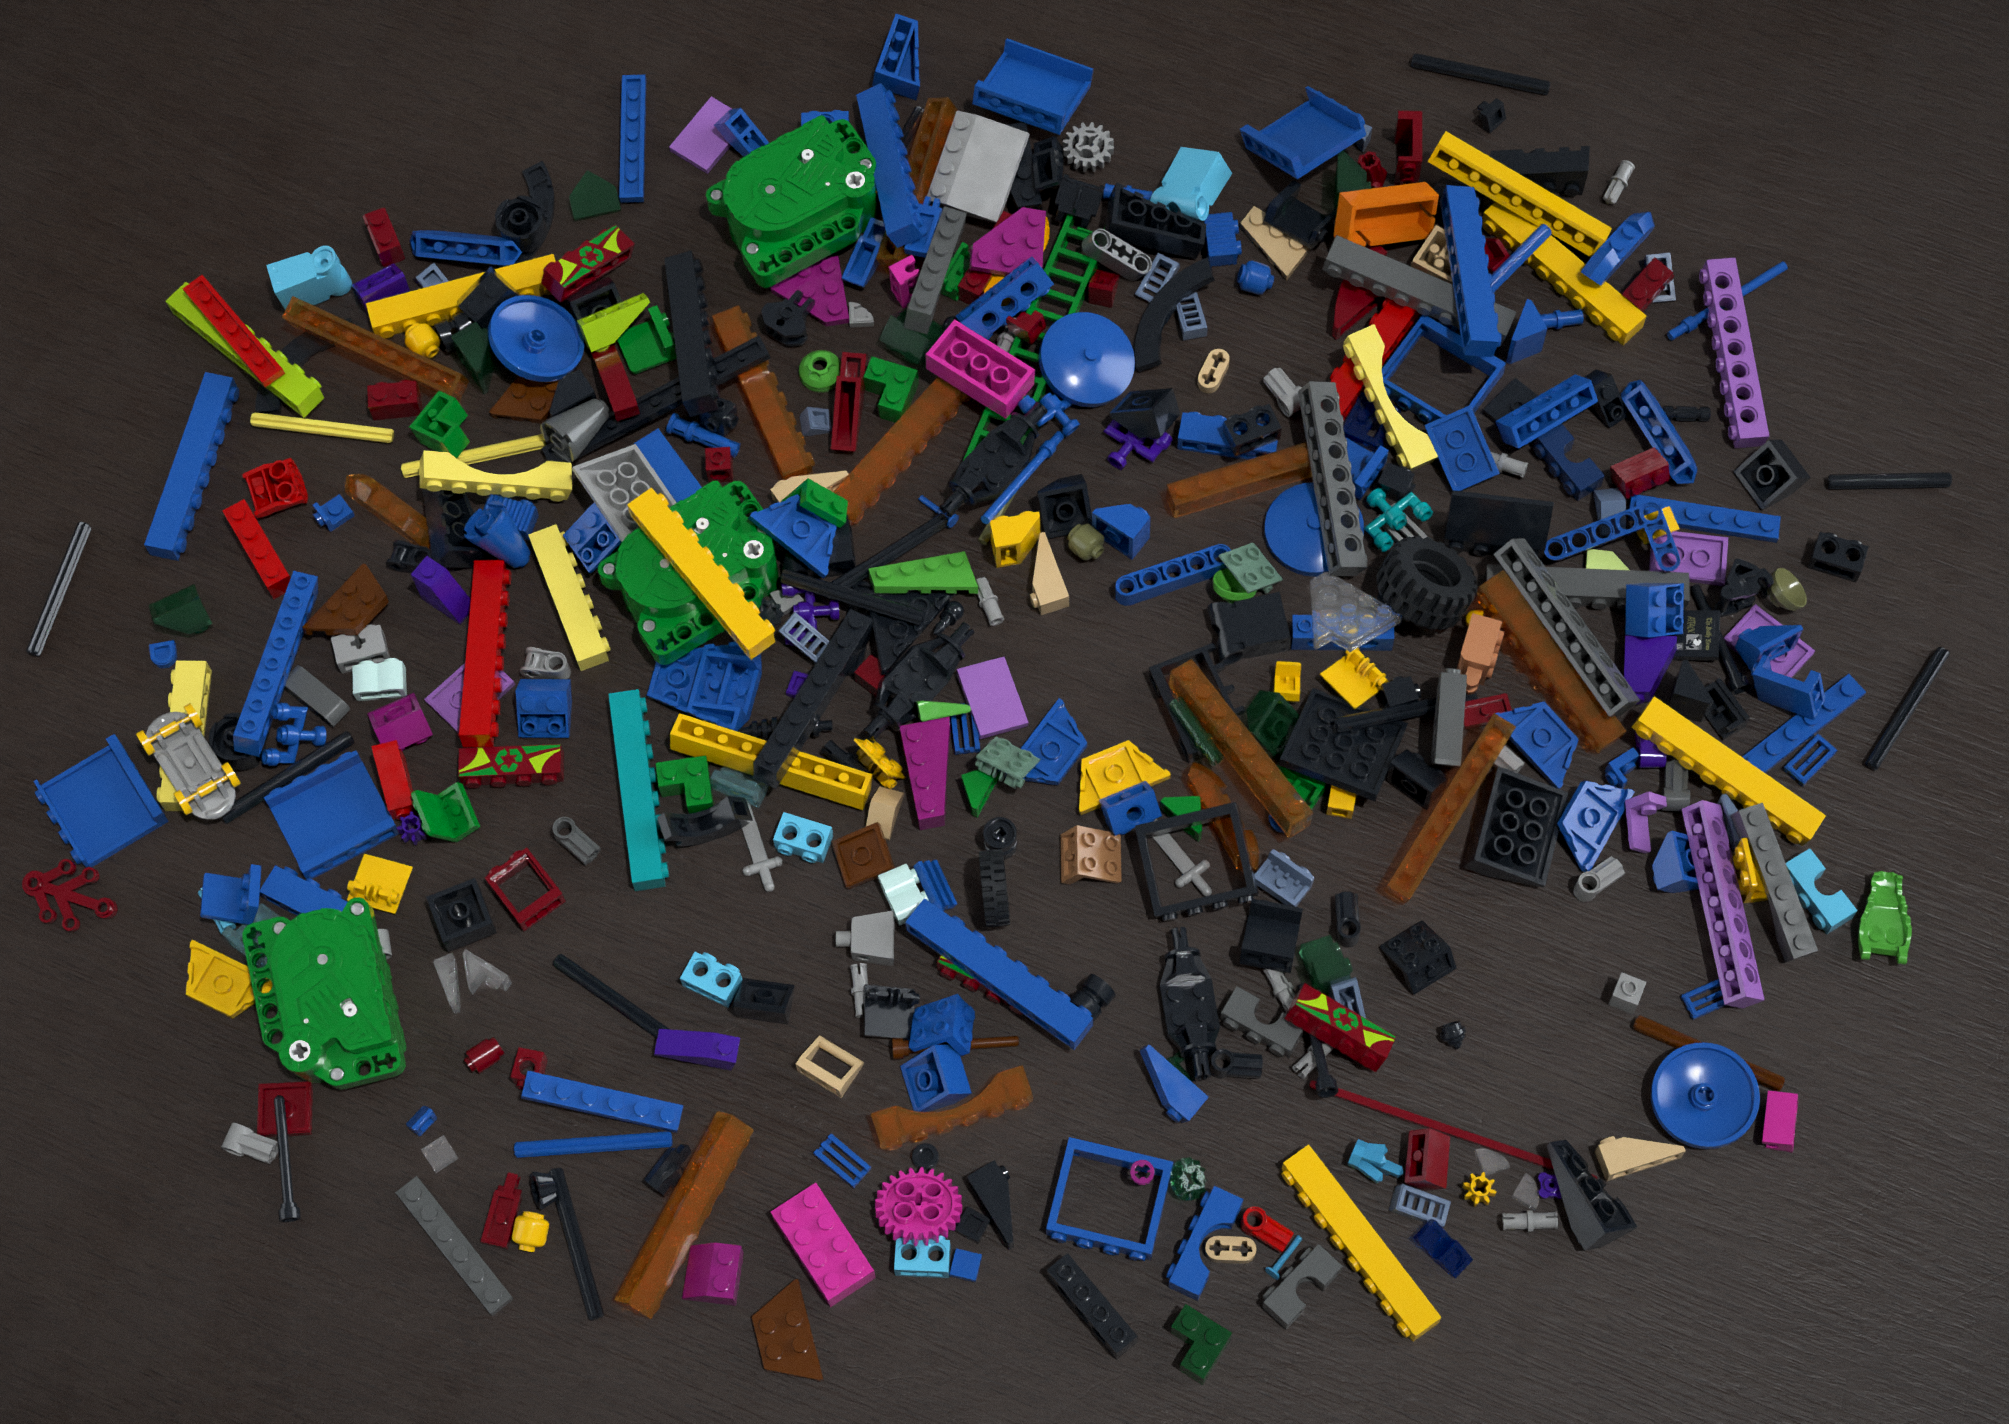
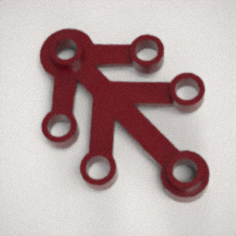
M63 859L59 862L58 867L46 873L31 871L23 878L22 887L24 892L30 896H35L40 908L39 919L47 924H51L57 919V913L54 909H51L45 893L55 897L64 918L62 926L69 932H75L80 927V921L75 917L69 901L95 910L96 915L100 918H113L118 911L115 901L109 898L96 900L73 891L88 883L93 884L97 882L99 872L96 869L87 867L83 869L81 875L59 886L50 883L63 875H72L76 871V864L73 861ZM70 863V869L65 872V864ZM93 871V878L88 880V872ZM37 879V886L32 888V880ZM106 903L107 910L101 912V905ZM50 911L51 917L46 920L45 913ZM73 919L75 924L72 928H69L68 922Z

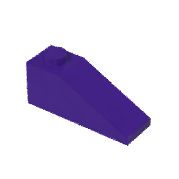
M659 1029L654 1055L732 1070L736 1063L740 1038L713 1032Z

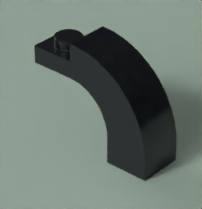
M730 796L700 812L691 814L663 813L657 817L664 839L675 841L676 846H692L707 843L730 835L753 821L746 798Z

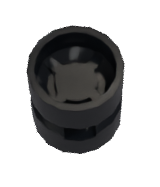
M463 311L453 315L451 321L444 319L434 324V328L440 336L441 343L447 353L459 348L461 342L468 344L478 339L470 318ZM455 328L458 336L453 337L450 329Z
M996 817L988 821L983 829L985 850L1003 849L1004 860L1010 858L1017 849V831L1014 823L1004 817Z
M1090 974L1081 984L1082 990H1076L1071 995L1070 1002L1077 1007L1081 1005L1088 1009L1092 1014L1091 1017L1094 1022L1102 1013L1100 1008L1107 1007L1116 997V993L1103 979L1095 974Z

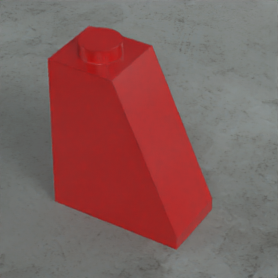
M397 740L371 746L387 808L392 819L401 820L400 817L405 818L410 815V811L413 814H417L418 812L413 806V798L411 796L413 789L406 758Z

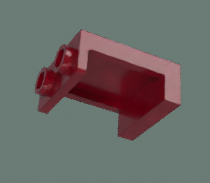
M1398 111L1394 144H1408V156L1398 157L1394 185L1419 183L1422 166V111Z

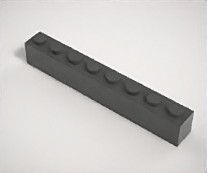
M1336 235L1324 262L1323 271H1326L1332 277L1345 279L1353 286L1366 288L1377 296H1384L1394 300L1400 306L1413 308L1421 315L1434 317L1445 325H1452L1460 329L1453 284ZM1495 303L1494 311L1498 314L1497 329L1501 333L1500 346H1502L1516 311Z
M1487 564L1484 574V602H1491L1493 605L1516 603L1518 606H1528L1529 603L1502 565ZM1545 567L1574 608L1590 606L1594 609L1614 607L1619 610H1626V584L1684 583L1683 610H1686L1690 601L1689 573Z

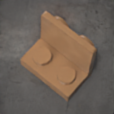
M1078 825L1062 833L1061 883L1070 885L1083 877L1116 884L1122 881L1120 834L1114 835L1112 832Z

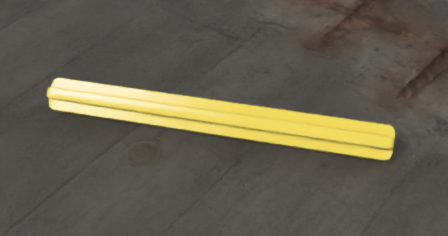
M256 412L251 415L250 420L251 425L255 427L391 443L394 440V430Z
M542 434L464 450L457 457V460L469 465L542 449L546 446V441ZM420 460L401 465L402 474L405 478L420 475Z

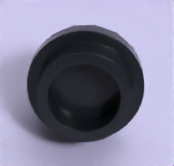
M1460 1021L1442 1025L1440 1027L1442 1033L1439 1034L1441 1040L1447 1042L1449 1046L1459 1049L1465 1038V1026H1462Z

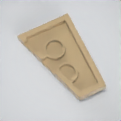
M1253 206L1240 223V228L1256 247L1260 248L1267 255L1269 262L1280 270L1282 277L1287 281L1311 249L1265 222L1266 213Z

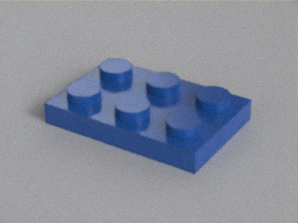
M1471 405L1424 425L1452 490L1461 491L1500 474Z

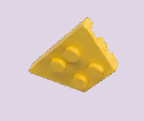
M1129 740L1083 758L1081 763L1079 813L1083 815L1100 808L1099 800L1143 781H1147L1150 786H1154L1171 779V774L1167 769L1163 770L1154 763L1153 759L1146 753L1140 752L1138 747Z
M191 940L190 963H188L189 980L186 985V995L232 1019L254 1005L255 998L248 966ZM271 981L266 982L262 986V993H268L272 989Z

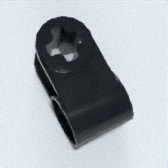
M395 540L393 542L394 549L390 559H387L386 565L394 571L412 574L426 556L432 559V554L429 548Z

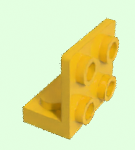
M1741 838L1738 846L1735 847L1732 857L1743 903L1766 901L1768 898L1752 861L1747 838Z

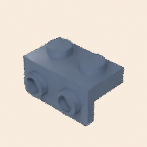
M1274 849L1269 852L1267 860L1255 873L1256 884L1285 905H1293L1295 907L1298 906L1310 891L1315 879L1308 869L1302 866L1299 867L1285 853L1277 852Z

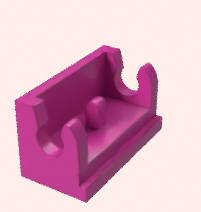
M913 255L889 266L891 291L902 308L907 307V304L910 303L912 294L909 293V288H913L916 285V277L919 274V269L915 270L914 263L916 261Z
M1768 1090L1762 1144H1766V1148L1793 1153L1798 1094Z

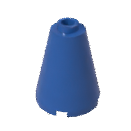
M499 501L487 503L489 508L484 511L479 508L465 525L464 530L467 532V535L464 534L465 538L499 560H504L512 568L525 566L530 559L531 552L506 507Z

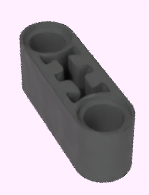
M1104 229L1095 230L1082 241V249L1086 255L1130 281L1138 280L1152 268V262L1148 255Z
M297 665L289 673L284 689L330 727L333 728L351 710L339 696L300 665Z

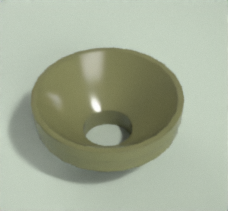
M1784 568L1776 569L1771 574L1774 583L1772 587L1767 588V594L1771 602L1776 607H1782L1791 611H1797L1804 607L1807 598L1801 583L1790 571Z

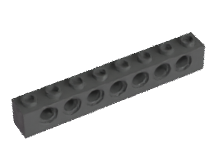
M1309 381L1298 391L1328 572L1329 576H1357L1367 568L1368 559L1363 545V532L1359 522V508L1355 499V485L1352 481L1351 462L1347 453V439L1343 430V416L1339 407V393L1337 392L1335 382Z
M1525 538L1511 539L1494 554L1608 716H1621L1638 703L1640 699Z

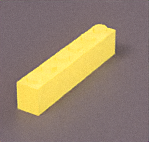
M553 525L528 535L580 671L609 661L606 652L611 650L606 637L601 638L598 632L602 630L598 616L592 617L590 609H593L594 606L589 594L585 596L583 594L582 588L586 586L581 573L576 574L574 571V567L578 565L573 552L567 553L565 548L569 545L563 537L565 532L560 533L557 525Z
M176 661L175 669L171 671L173 691L168 695L170 712L187 714L183 707L191 703L203 723L199 730L205 736L212 670L206 661ZM160 766L159 772L162 783L161 787L157 789V801L165 811H183L173 795L176 792L174 786Z

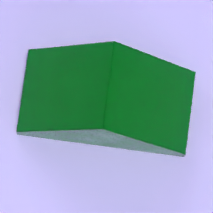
M979 770L961 775L962 786L973 817L978 818L999 780L1000 771L996 778H993L992 774L988 775Z
M1200 796L1164 797L1160 801V810L1168 817L1201 810ZM1202 824L1183 829L1197 842L1201 840Z

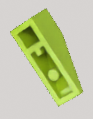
M642 293L577 320L588 349L591 352H601L608 349V345L613 344L650 303L649 298Z

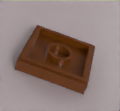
M878 822L831 841L845 886L849 890L876 879L878 875L895 868L881 825Z

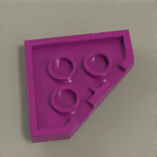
M1022 207L973 243L970 249L969 270L1007 276L1031 256L1042 267L1046 211Z
M838 256L824 258L770 287L772 294L787 300L797 290L803 292V297L798 303V307H801L809 297L814 299L815 305L809 314L826 327L850 323Z

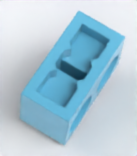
M783 812L773 842L775 848L781 854L787 856L795 854L801 856L803 860L809 863H816V861L824 863L834 835L831 826ZM787 833L797 834L792 840L784 838ZM813 840H819L821 842V844L817 847L808 846V844Z
M694 952L680 977L682 986L729 1008L743 980L741 973H739L740 970L731 964L726 963L724 966L716 962L717 959L708 953L703 952L701 955ZM699 968L708 969L704 976L695 975ZM722 979L731 980L727 987L718 986L719 981Z
M939 1236L938 1243L931 1238L929 1239L928 1246L924 1244L923 1240H919L918 1245L914 1246L913 1240H909L905 1245L903 1244V1237L897 1239L894 1263L895 1276L949 1278L950 1240H945V1237ZM912 1249L916 1251L917 1255L912 1260H905L902 1257L903 1252ZM938 1250L944 1256L939 1261H932L929 1258L930 1253Z

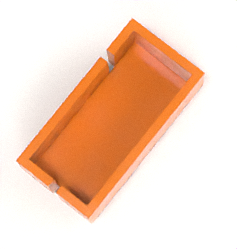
M1427 182L1339 193L1333 236L1336 237L1338 235L1363 247H1366V243L1369 246L1427 239L1434 229L1435 218L1432 215L1436 214L1439 194Z

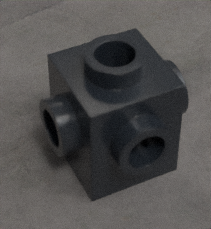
M718 398L717 410L699 414L700 426L725 437L731 429L736 427L739 417L735 403Z

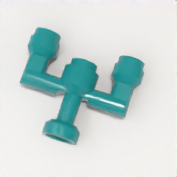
M1381 488L1373 490L1368 495L1366 502L1372 508L1378 507L1383 512L1382 515L1364 527L1365 531L1374 539V545L1378 549L1387 551L1394 543L1392 537L1387 532H1382L1379 528L1387 523L1392 529H1402L1407 523L1406 514L1403 510L1408 506L1413 509V514L1416 518L1423 522L1432 516L1433 511L1426 502H1421L1412 491L1395 503L1393 507L1386 502V493Z

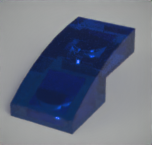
M1430 1219L1413 1237L1424 1251L1455 1279L1473 1261V1258L1457 1240L1452 1239L1434 1219Z

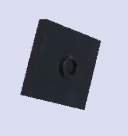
M1514 378L1483 409V414L1496 424L1498 419L1531 401L1538 395L1517 378Z

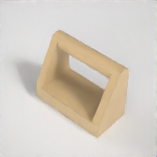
M818 1036L801 1055L796 1063L797 1072L842 1098L863 1067L864 1062L822 1036ZM819 1048L852 1067L842 1079L837 1078L811 1062Z

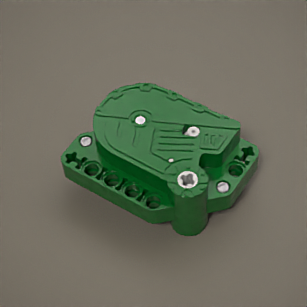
M820 115L792 132H787L778 137L773 142L751 151L750 154L739 161L737 160L726 174V179L707 190L706 200L708 209L711 214L728 219L732 241L740 250L746 268L759 286L768 288L852 244L859 239L861 233L865 232L871 218L878 219L876 183L874 178L876 161L851 123L847 120L839 119L829 124L826 118Z
M712 481L697 490L693 495L669 507L672 512L676 510L684 521L683 525L687 530L691 528L696 533L700 546L702 548L706 546L711 551L716 565L719 566L721 564L729 574L728 579L732 584L736 582L742 588L745 594L743 597L747 602L753 601L759 609L762 599L767 596L769 597L771 592L776 591L780 582L774 551L776 541L746 517L748 513L759 512L763 508L743 482L733 481L722 487L718 481ZM640 527L625 537L617 552L600 562L598 572L602 584L609 589L621 590L627 611L630 612L638 625L642 642L659 664H671L725 630ZM691 635L688 639H680L682 636Z
M355 897L349 900L342 912L332 908H321V910L299 914L291 921L285 917H275L251 923L244 928L242 938L262 1038L268 1047L279 1053L282 1064L288 1070L305 1081L312 1083H322L325 1081L340 1090L396 1077L404 1071L406 1067L404 1057L406 1043L398 1016L399 1009L393 992L391 971L383 951L384 948L380 943L374 910L363 898ZM257 932L261 934V936L258 937V944L253 940L254 938H256ZM266 956V965L262 968H257L258 959ZM271 981L272 989L268 993H262V986L266 982ZM272 1007H277V1015L274 1018L268 1019V1010ZM277 1032H282V1040L278 1044H273V1035ZM390 1058H394L397 1061L393 1063V1068L385 1065L390 1063ZM370 1063L371 1071L367 1075L361 1076V1066Z

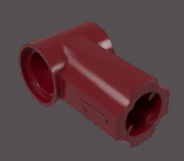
M1369 151L1364 155H1360L1358 159L1362 177L1360 190L1383 187L1387 171L1381 166L1380 158L1376 156L1375 152Z

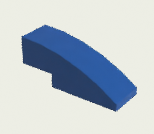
M875 218L870 219L863 236L860 235L843 273L842 280L863 288L869 282L891 242L886 234L883 221Z

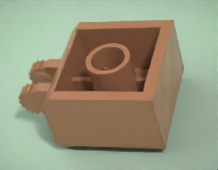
M1474 613L1471 616L1457 669L1461 670V674L1467 675L1466 693L1470 695L1477 691L1479 685L1484 686L1486 677H1492L1505 632L1500 630L1502 621Z

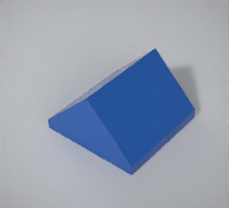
M1526 300L1511 340L1506 363L1512 364L1542 351L1548 328L1532 300Z

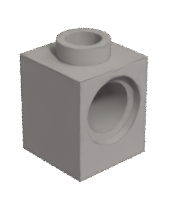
M1621 972L1608 1005L1633 1015L1646 982Z

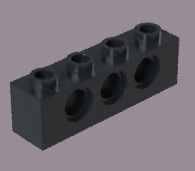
M1068 1253L1047 1269V1278L1116 1360L1137 1343L1138 1336Z

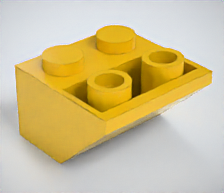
M1025 511L1017 516H999L991 520V544L996 568L1022 563L1039 540V512Z

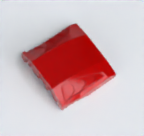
M291 458L263 464L242 474L248 484L255 506L254 514L257 518L268 516L300 503L306 504L308 501V493L303 477L296 463Z

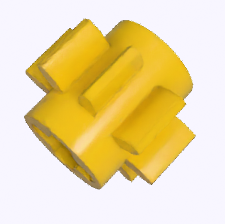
M1485 1172L1478 1177H1475L1473 1173L1470 1174L1469 1179L1471 1183L1465 1182L1462 1187L1468 1190L1464 1199L1474 1201V1207L1480 1202H1484L1486 1206L1489 1205L1490 1200L1488 1196L1494 1197L1497 1192L1491 1189L1495 1180L1485 1178ZM1476 1185L1478 1188L1484 1187L1483 1194L1481 1191H1474Z

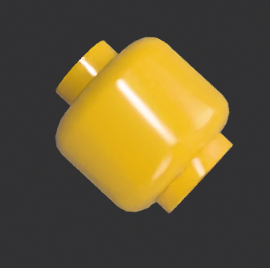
M415 323L405 332V345L415 357L419 359L428 357L430 359L439 352L440 336L429 324Z
M524 1211L523 1215H519L515 1219L512 1233L513 1242L520 1244V1250L535 1252V1247H543L546 1243L549 1222L544 1219L543 1214Z

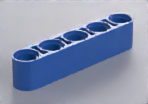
M1218 544L1121 576L1115 585L1116 600L1121 605L1129 606L1211 579L1217 571L1227 568L1223 562H1218L1215 558L1219 557L1222 553L1231 551V549L1226 545ZM1200 565L1203 568L1200 570H1195L1191 566ZM1175 572L1179 574V576L1173 578L1168 576V574ZM1147 580H1153L1154 582H1156V584L1147 585L1144 582ZM1130 588L1132 592L1123 593L1121 589Z

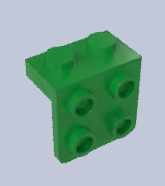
M657 305L648 308L650 321L626 329L617 339L632 374H637L677 359L674 332L669 333L667 327L670 324L666 313H660Z
M809 478L781 500L783 502L787 498L798 494L800 496V506L839 528L846 523L848 500Z
M456 782L438 795L420 790H415L411 793L413 806L419 813L422 820V828L427 835L459 842L480 828L463 783Z

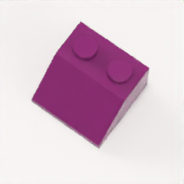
M414 693L367 713L380 744L397 740L403 751L405 747L413 743H423L429 736L433 735Z
M715 1242L691 1245L682 1299L736 1306L744 1257L742 1246Z

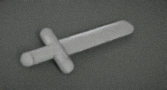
M747 802L753 821L744 826L742 830L753 864L744 867L743 874L750 876L760 873L765 890L771 892L775 886L769 870L781 866L782 859L780 857L768 859L751 806Z
M1168 832L1152 836L1183 874L1176 879L1175 885L1178 888H1182L1192 881L1204 896H1210L1212 889L1200 876L1209 869L1210 863L1207 860H1202L1197 865H1194Z

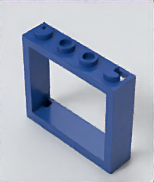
M1422 315L1382 368L1383 383L1388 398L1396 402L1401 409L1409 410L1416 414L1425 423H1431L1447 416L1389 381L1423 336L1490 376L1469 404L1475 414L1504 374L1506 363L1494 355L1493 357L1464 355L1460 335L1432 318Z
M1069 1137L1046 1227V1235L1051 1236L1050 1239L1058 1240L1060 1243H1066V1240L1077 1242L1076 1245L1084 1249H1092V1247L1102 1248L1103 1252L1109 1255L1127 1254L1134 1261H1137V1259L1145 1261V1259L1151 1260L1172 1174L1173 1161ZM1073 1156L1131 1169L1132 1165L1138 1160H1147L1153 1165L1154 1175L1162 1177L1146 1244L1057 1223ZM1138 1166L1135 1170L1147 1173L1150 1169L1147 1166L1143 1168Z

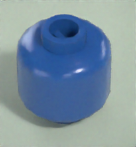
M1253 260L1242 264L1237 275V283H1240V288L1243 291L1262 295L1266 289L1270 290L1274 282V275H1271L1270 266Z

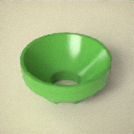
M813 351L807 354L800 363V381L807 389L813 392H828L836 387L837 376H840L841 361L830 351ZM817 360H823L827 363V366L823 370H816L813 368V364Z
M1228 568L1217 571L1213 577L1215 592L1229 603L1233 604L1235 601L1252 598L1257 592L1256 590L1247 593Z

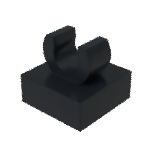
M1497 98L1490 104L1483 101L1477 106V109L1481 111L1479 118L1482 120L1483 129L1489 133L1506 120L1504 104Z

